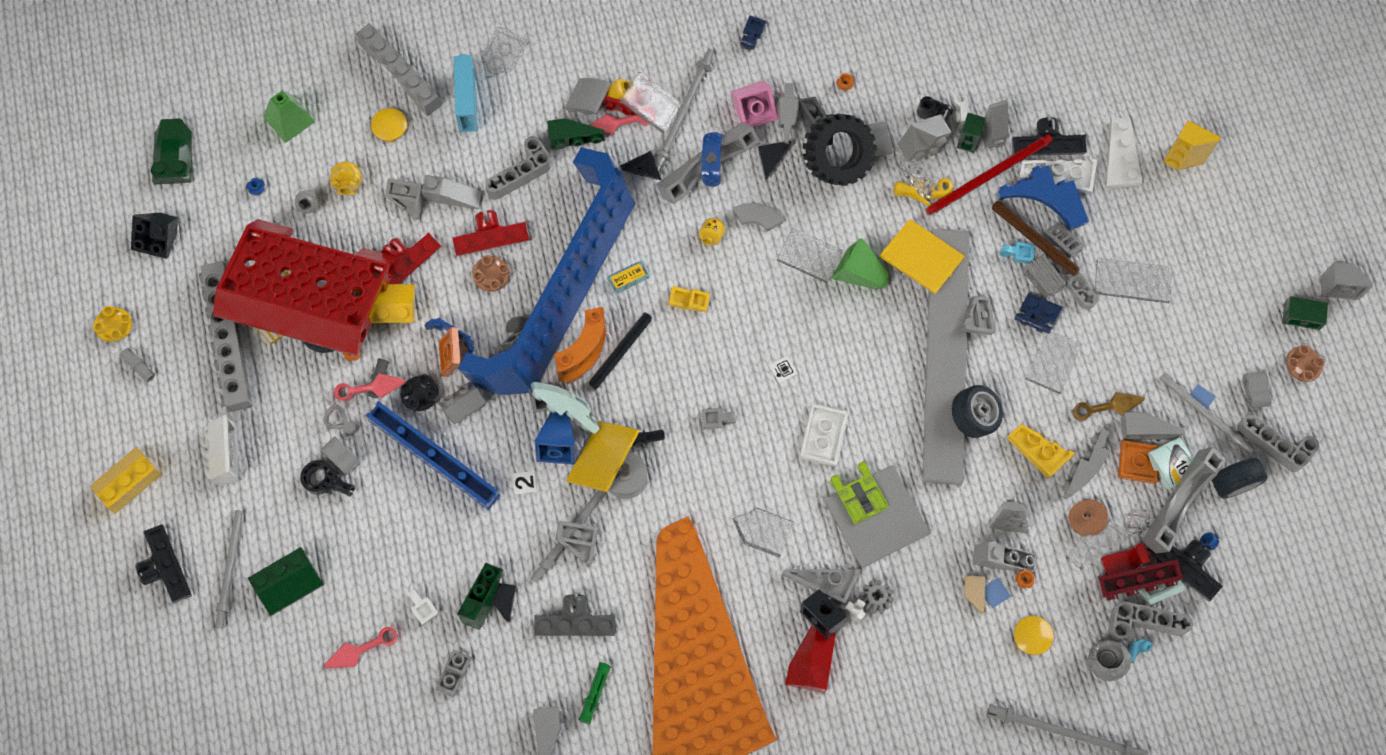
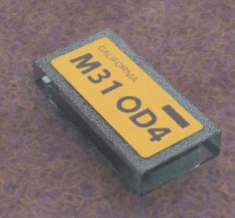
M640 260L607 276V279L615 294L649 279V275Z

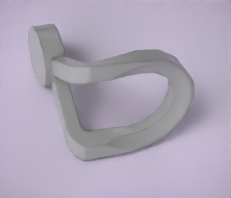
M333 404L328 408L323 418L327 428L344 429L348 435L356 432L357 426L354 422L347 421L340 405ZM335 409L339 410L344 424L333 425L329 422V416Z

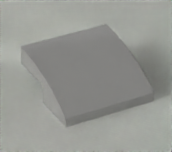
M580 78L564 109L569 113L581 111L584 115L596 114L611 83L594 78Z

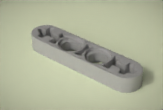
M1054 246L1066 257H1068L1060 247ZM1053 261L1054 268L1057 270V272L1062 273V267L1058 266L1057 263ZM1080 272L1075 276L1062 273L1066 279L1065 286L1083 309H1092L1097 303V295ZM1072 282H1080L1082 288L1075 289L1072 286ZM1085 298H1087V299L1091 298V299H1092L1091 302H1089V301H1088V302H1085L1084 300H1085Z

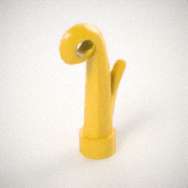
M942 178L938 181V190L921 188L905 184V182L895 181L893 195L910 197L930 206V202L925 198H943L953 191L954 186L948 178ZM942 184L947 185V190L943 189Z

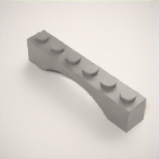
M370 23L355 33L358 44L370 57L377 60L394 76L427 117L441 107L439 95Z
M741 122L722 136L720 163L735 155L746 152L760 142L753 126ZM702 151L656 184L665 200L673 204L687 195L693 185L702 177ZM709 153L706 157L707 162L710 164L714 163L716 155Z
M1213 447L1199 450L1142 539V542L1155 553L1169 552L1179 537L1180 525L1187 509L1200 491L1218 474L1227 459Z

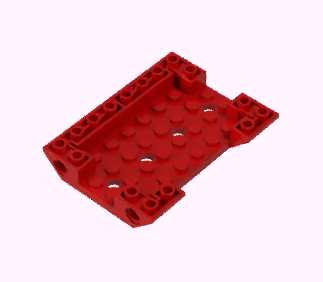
M260 219L247 224L216 288L213 316L358 357L372 324L369 317L380 291H386L399 258L366 248L351 254L291 237L294 231L293 228ZM250 260L255 261L254 265L245 266L246 262ZM283 271H291L288 276H281ZM319 281H327L324 286H317ZM355 291H363V293L360 296H353V293Z

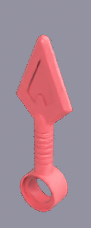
M643 107L638 111L637 115L620 119L605 114L590 124V126L605 130L606 135H613L618 126L634 122H639L645 126L652 124L654 112L649 107ZM649 113L651 117L648 120H644L641 118V115Z
M379 373L371 384L351 387L345 383H340L335 387L334 395L343 402L350 401L354 394L371 391L378 397L383 398L405 384V380ZM346 387L348 393L345 397H341L340 392Z
M384 627L380 630L377 638L357 647L345 642L324 664V668L356 667L359 657L363 652L381 644L385 646L394 645L398 640V633L392 627ZM387 631H392L394 634L390 642L383 640V635Z

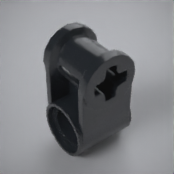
M929 96L923 97L920 100L916 110L917 115L922 119L943 115L946 124L949 116L954 111L949 105L943 104Z

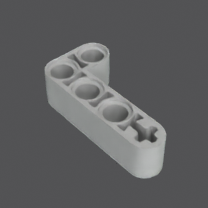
M530 136L524 141L527 156L525 159L490 177L486 181L485 186L489 198L493 200L500 199L550 170V155L537 137ZM531 146L537 147L535 149H529ZM541 160H545V161H546V162L543 163V164L538 163V162L541 161ZM524 169H530L529 172H523ZM508 178H514L513 181H507Z
M1247 415L1237 425V430L1243 437L1291 472H1298L1306 466L1319 449V441L1315 437L1307 436L1295 445L1255 415ZM1261 434H1264L1268 438V441L1264 440ZM1304 444L1309 445L1310 450L1306 449ZM1278 446L1283 448L1284 453L1278 450ZM1294 458L1299 460L1300 465L1295 463Z
M1120 602L1111 611L1108 635L1111 640L1121 642L1130 635L1131 627L1135 626L1182 636L1192 629L1193 621L1185 614L1130 602ZM1119 608L1125 610L1126 617L1119 614ZM1138 612L1145 615V621L1139 619ZM1158 617H1162L1165 620V625L1159 623ZM1116 627L1122 629L1123 636H1120L1116 633Z

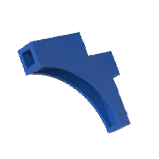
M1049 165L1033 167L1032 171L1028 174L1030 180L1023 178L1018 180L1016 185H1003L999 187L1000 190L996 193L998 201L1007 198H1027L1048 206L1062 219L1068 230L1084 226L1089 222L1074 180L1069 182L1067 179L1062 180L1056 186Z

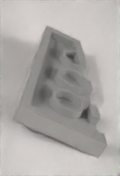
M1013 499L1004 501L991 518L989 528L1028 534L1029 526L1025 504H1021Z

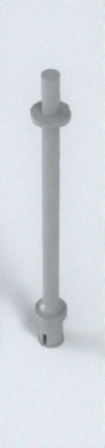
M712 49L707 50L702 61H697L696 66L699 69L662 150H658L655 154V162L660 174L665 163L670 159L668 152L704 73L710 72L712 68L709 64L714 54Z
M989 704L987 710L988 717L1003 720L1004 723L1018 722L1122 752V755H1148L1149 753L1130 747L1131 742L1128 740L1123 745L1019 715L1009 707L1006 709Z

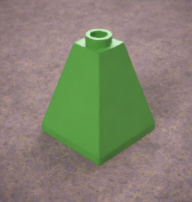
M283 90L270 98L263 115L265 120L285 143L315 123L314 119L296 98Z
M860 238L847 248L831 278L878 290L879 288L884 289L888 284L889 279L887 277L889 273L867 243Z

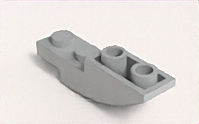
M1102 428L1099 433L1095 432L1091 440L1093 444L1092 449H1088L1084 459H1080L1077 464L1074 463L1071 467L1070 474H1072L1070 481L1066 480L1062 489L1065 491L1063 498L1067 499L1079 492L1100 470L1110 452L1103 448L1110 431Z

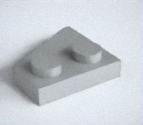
M388 178L385 197L394 202L401 210L410 214L413 219H420L423 184Z
M973 296L970 298L961 328L962 332L984 335L995 333L989 297Z
M558 521L555 541L585 564L592 565L598 527Z

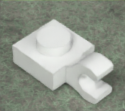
M954 96L953 105L958 108V111L955 112V122H958V129H962L968 113L967 96H964L963 102H959L957 96Z
M415 589L408 593L415 604L410 609L422 626L439 614L428 597L422 600Z
M860 599L854 604L849 602L844 612L860 623L866 615L863 612V607L866 603Z

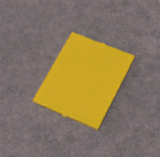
M911 219L907 221L896 236H893L892 241L879 256L933 294L939 291L965 258L963 254Z
M598 421L600 429L595 434L591 433L566 481L584 486L585 488L608 492L640 431L620 426L619 424Z

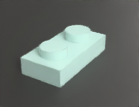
M1179 580L1177 581L1178 585L1166 587L1165 584L1157 585V590L1146 592L1144 588L1139 590V594L1149 605H1152L1185 591V586Z

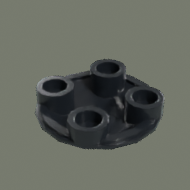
M422 374L406 381L401 386L400 395L403 404L408 409L420 412L429 409L435 404L438 399L439 390L433 379L429 378L426 374Z

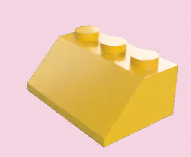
M1187 120L1163 162L1169 167L1178 170L1204 165L1221 137Z
M389 284L386 291L381 290L369 316L371 323L415 322V284ZM357 290L355 297L360 296L363 291Z
M135 447L93 482L90 487L107 508L116 514L160 477L161 473Z

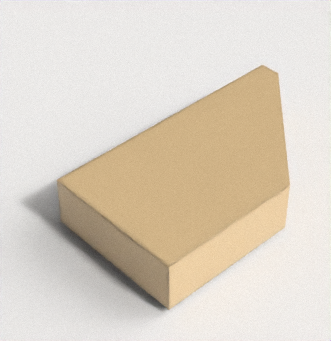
M965 575L964 597L980 614H984L985 577Z

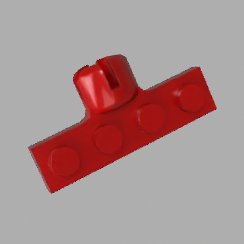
M487 210L489 219L487 222H485L483 211L475 215L477 225L475 233L452 237L456 256L530 241L526 222L500 226L497 213L494 210Z
M429 232L411 248H407L398 238H393L382 248L381 253L399 258L389 284H400L441 247Z

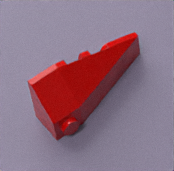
M813 625L810 626L788 666L786 686L820 693L826 692L836 633L826 640Z

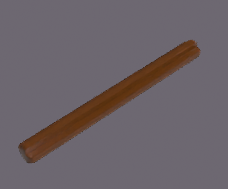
M996 201L992 205L993 211L1070 275L1075 276L1080 271V268L1004 204Z

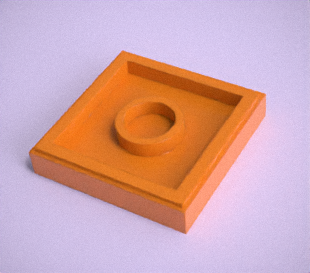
M451 327L438 341L442 377H448L460 365L457 327Z
M1121 440L1117 478L1157 484L1159 471H1154L1148 452L1158 448L1159 445Z

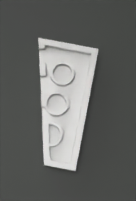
M1130 117L1112 118L1110 122L1105 189L1141 186L1143 183Z
M1074 159V161L1022 160L1018 180L1023 178L1030 180L1028 174L1032 171L1033 167L1049 165L1056 186L1062 180L1067 179L1068 182L1074 180L1078 192L1091 195L1098 159H1091L1090 161H1082V159Z

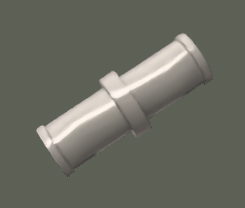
M126 348L120 353V357L145 383L150 382L155 377V374L145 365V361L141 358L139 359L130 348Z

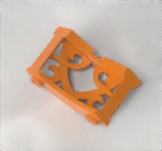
M603 307L585 310V323L579 338L567 349L554 354L559 382L565 381L568 385L582 378L587 371L594 367L600 358L606 338Z

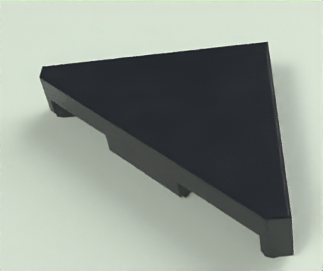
M791 140L788 144L779 142L758 146L765 179H768L786 151L791 147Z
M651 151L620 165L621 169L625 172L659 181L662 180Z
M499 583L493 604L505 621L510 623L516 585Z

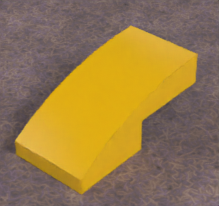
M672 286L667 305L691 311L706 312L710 293L693 288L690 291Z

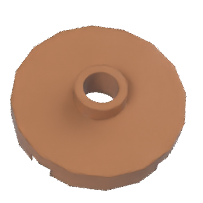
M1091 499L1076 503L1069 511L1068 516L1071 528L1081 536L1098 535L1104 531L1109 521L1106 507L1101 502Z

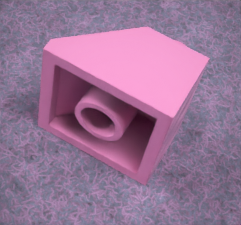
M765 80L730 91L734 109L740 123L743 122L754 128L778 120L771 86Z

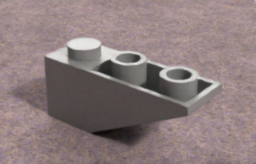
M988 541L974 545L973 564L992 569L1018 572L1020 570H1029L1035 573L1036 553Z

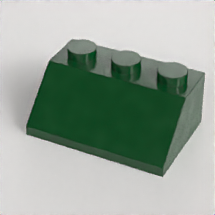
M302 547L248 577L255 593L270 616L275 615L324 586Z

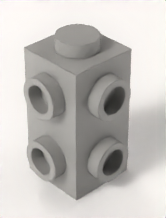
M469 382L460 386L458 391L452 395L446 396L439 403V406L447 418L455 425L462 422L473 411L479 410L486 401L482 397L484 392L479 385L475 387Z

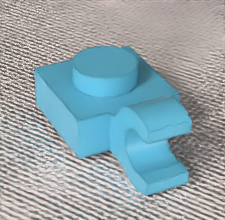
M1016 242L1015 246L1003 244V248L1000 249V256H1014L1013 262L1028 264L1034 260L1035 245Z

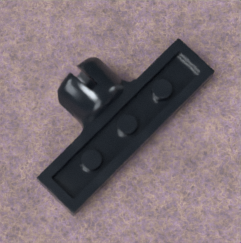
M1048 117L1037 121L1036 136L1012 137V155L1048 134L1052 137L1053 141L1047 144V147L1040 149L1030 156L1087 153L1086 135H1061L1059 132V120L1051 117L1049 121Z
M163 524L143 531L152 556L135 565L141 583L147 585L158 580L163 581L172 604L192 597Z
M1192 540L1182 551L1172 546L1169 552L1155 553L1149 547L1147 548L1149 553L1161 563L1178 559L1183 577L1182 580L1208 602L1223 587L1202 568L1203 564L1211 556V552L1205 546L1198 554L1196 551L1202 545L1201 542Z

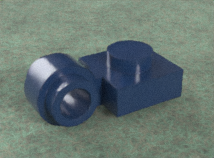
M749 15L743 31L747 36L743 35L740 43L744 49L749 51L750 49H755L757 39H754V37L761 38L766 21Z

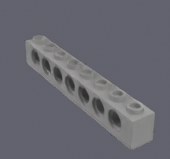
M223 261L200 266L202 273H199V279L201 284H204L205 289L202 290V296L204 301H207L208 306L205 308L207 319L210 318L211 323L208 325V330L214 342H211V347L217 357V360H214L216 371H219L220 374L217 382L219 388L223 391V395L220 396L222 406L226 407L229 412L253 407L238 324L226 319L218 322L219 317L213 316L217 286H211L213 283L220 281L226 265ZM223 334H228L225 339H221ZM227 351H231V354L229 356L224 357V354ZM229 369H235L232 374H227ZM238 386L235 392H230L232 387Z

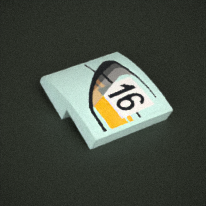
M1176 437L1148 452L1154 471H1159L1165 489H1171L1178 484L1193 460L1192 455L1180 437Z

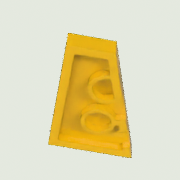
M1020 424L1007 437L1047 479L1056 473L1075 454L1071 450L1067 451L1059 447L1060 444L1054 441L1050 442L1044 439L1041 434L1023 424Z

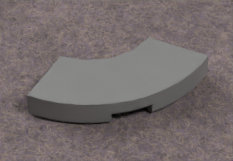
M749 203L733 207V212L742 225L748 223L758 224L767 232L783 224L784 221L778 213L764 205Z

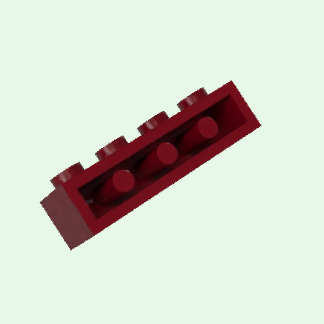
M1177 559L1099 577L1096 579L1100 597H1106V600L1109 601L1118 599V594L1126 593V596L1138 594V590L1144 588L1146 592L1157 590V585L1175 586L1178 585L1177 581L1182 580L1183 577Z

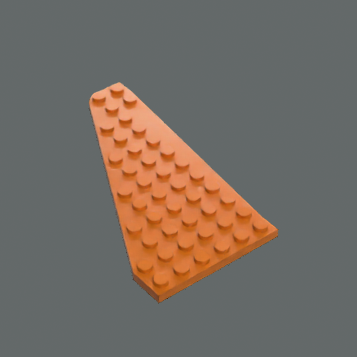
M689 516L664 527L659 532L656 541L652 755H749L777 741V738L765 715L698 534Z

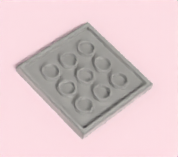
M893 465L872 475L889 508L854 525L837 493L824 499L828 510L861 569L931 533Z

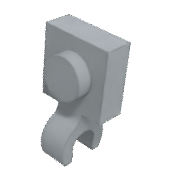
M721 408L702 409L703 430L722 428V423H736L735 412L721 413Z

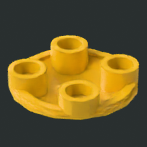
M396 108L381 109L374 115L371 121V129L374 135L381 140H385L387 143H393L408 128L406 116Z
M106 306L96 316L93 330L103 341H120L130 333L133 326L132 318L123 308Z
M1027 616L1018 622L1014 630L1017 648L1027 654L1041 655L1052 646L1054 639L1053 630L1050 624L1041 617Z

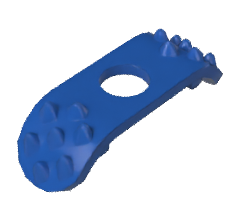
M710 132L703 137L701 174L703 183L710 187H716L721 182L722 134L718 132ZM709 153L716 155V161L712 164L706 160Z
M441 318L430 319L424 324L426 330L437 329L441 331L444 329L448 331L451 327H454ZM458 329V338L464 341V345L468 348V353L472 354L474 346L471 336Z

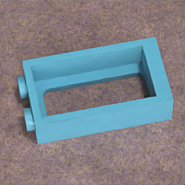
M461 54L454 56L456 119L459 132L478 131L476 73L472 55Z

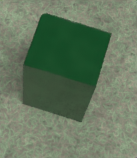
M967 113L956 148L974 153L984 125V117Z
M1290 296L1284 303L1282 324L1321 330L1327 324L1328 303Z

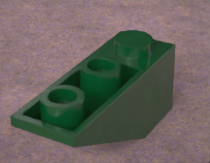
M566 118L547 121L551 149H563L566 146L573 145L582 146L586 143L597 144L605 141V130Z
M485 562L457 612L462 624L477 630L481 629L490 612L503 569Z

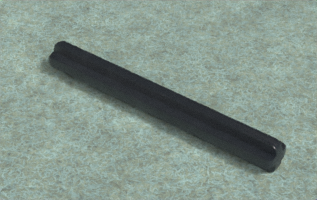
M644 312L590 379L589 385L592 388L597 389L652 321V317L648 313Z

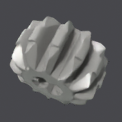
M871 580L869 586L865 584L863 586L864 591H861L859 594L863 597L861 600L867 603L864 609L867 611L871 607L872 614H875L877 609L882 614L884 608L888 610L891 607L889 603H892L894 598L890 597L893 590L886 591L889 585L886 583L882 587L881 580H878L876 585ZM875 593L879 594L878 597H881L878 601L874 600L875 597H872Z

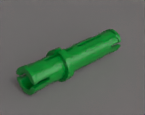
M599 662L588 696L583 701L585 704L578 719L580 722L591 724L595 709L599 707L600 703L598 701L611 666L606 663Z

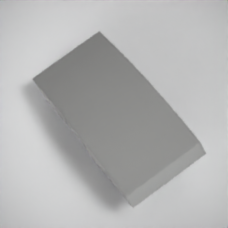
M453 649L445 665V670L436 685V691L454 698L472 657Z

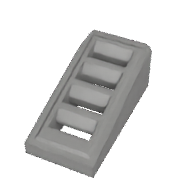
M1060 222L1044 232L1055 246L1060 247L1069 259L1073 258L1085 247ZM1059 229V233H1057L1056 235L1052 234L1054 231ZM1063 234L1065 237L1059 240L1058 237Z

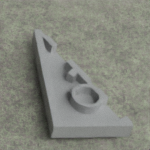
M789 569L783 570L782 576L815 592L820 589L832 600L845 605L861 570Z

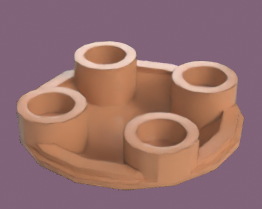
M490 255L483 256L474 265L472 271L476 286L488 292L502 289L508 283L510 277L509 266L501 258Z
M1304 344L1293 348L1286 357V366L1289 373L1297 380L1303 382L1317 379L1325 365L1324 359L1316 351Z

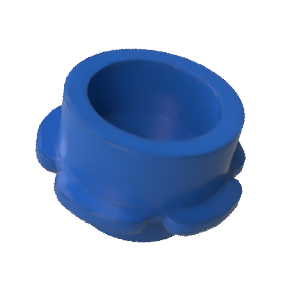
M252 178L246 184L248 192L252 195H260L264 191L265 183L263 180H259V178Z
M1212 532L1203 534L1200 538L1201 547L1204 549L1206 546L1209 550L1216 549L1219 544V537Z

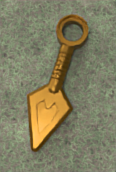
M1115 392L1108 403L1090 406L1085 402L1078 403L1073 409V416L1078 421H1085L1092 413L1111 409L1123 416L1126 411L1135 408L1145 398ZM1079 407L1086 409V416L1078 414L1077 410Z

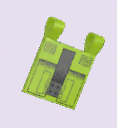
M865 461L860 462L857 466L858 471L863 476L862 478L845 486L842 485L838 475H834L830 479L831 485L836 490L854 525L889 508Z

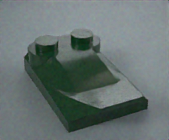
M180 118L161 119L154 133L153 165L150 169L154 185L191 183L193 133Z

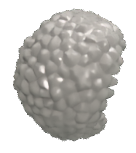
M1103 640L1095 644L1089 651V670L1101 680L1116 681L1129 671L1131 654L1120 642Z

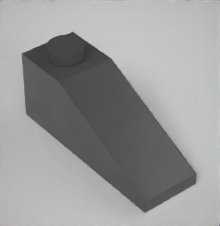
M816 97L798 99L808 133L812 131L810 129L811 125L817 124L819 118H826V113ZM833 136L829 140L827 146L833 145Z

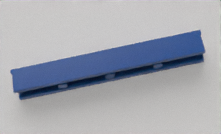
M377 401L373 410L365 415L370 423L489 511L501 496L495 487L381 402Z

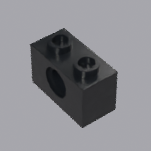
M820 589L801 604L800 613L826 640L844 627L847 619L845 612L837 607L831 598Z

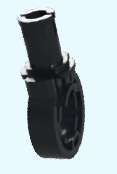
M311 461L302 469L300 475L301 484L312 494L320 495L327 493L332 495V491H337L351 497L353 493L350 490L355 491V485L339 480L338 478L341 477L340 473L335 472L325 461ZM318 466L320 470L325 471V477L318 485H313L310 478L313 472L318 470ZM306 481L309 483L312 489L307 486Z

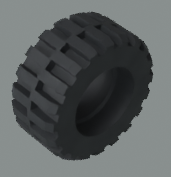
M837 113L826 115V118H819L817 124L811 125L810 129L812 131L806 133L804 137L807 139V142L803 143L802 149H806L803 159L808 162L806 163L807 168L812 170L811 174L829 184L848 186L849 183H857L858 178L863 179L866 176L865 172L872 169L873 166L870 164L876 160L874 151H877V145L873 144L876 138L874 134H870L872 129L868 125H864L863 120L852 115ZM838 132L847 133L853 144L850 159L841 167L832 166L826 155L829 140Z

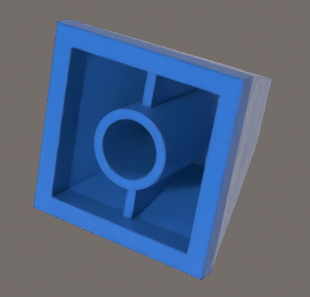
M550 412L535 439L536 462L575 464V442L570 418L566 412L562 415L557 412Z

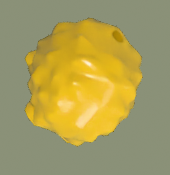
M343 161L336 163L331 168L329 176L330 186L337 190V194L356 195V191L362 184V175L357 164Z

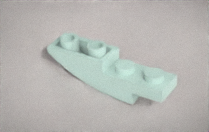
M533 382L531 384L533 396L539 401L543 400L546 402V406L551 412H557L560 415L566 412L571 419L574 420L576 418L580 422V426L587 432L590 430L595 434L600 429L597 421L589 415L591 412L589 404L575 394L546 383Z

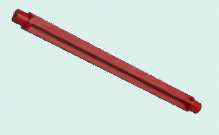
M1049 134L1045 137H1040L1026 148L938 201L931 203L925 209L926 213L929 216L933 213H938L939 210L1040 149L1047 147V144L1053 141L1052 137Z

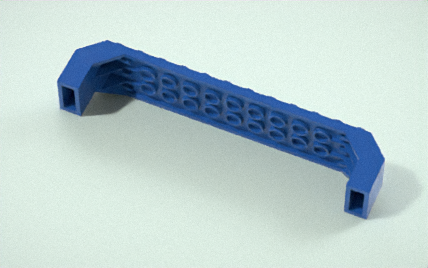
M581 147L574 158L573 164L585 181L600 186V189L514 346L489 359L466 352L458 370L475 387L479 385L481 389L499 395L529 393L528 390L529 388L532 389L531 384L533 382L541 380L636 204L623 175L608 153Z

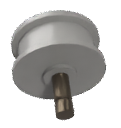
M628 452L609 488V492L612 495L621 499H630L638 496L645 489L647 484V468L639 456Z

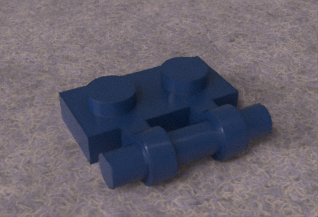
M1028 293L1020 307V311L1025 314L1017 313L1014 320L1021 322L1020 324L1025 327L1028 325L1035 328L1037 332L1050 334L1052 327L1048 326L1047 323L1055 326L1063 311V307ZM1032 316H1033V317H1035V318L1040 319L1041 321L1038 322V321L1033 320V319H1031V318H1032Z

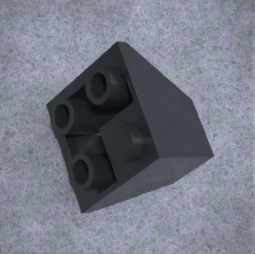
M160 212L134 214L132 216L131 250L167 259L177 235L178 217Z

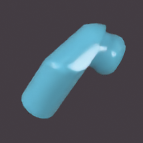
M1141 639L1131 642L1128 648L1131 654V663H1134L1137 654L1148 652L1152 649L1150 641Z

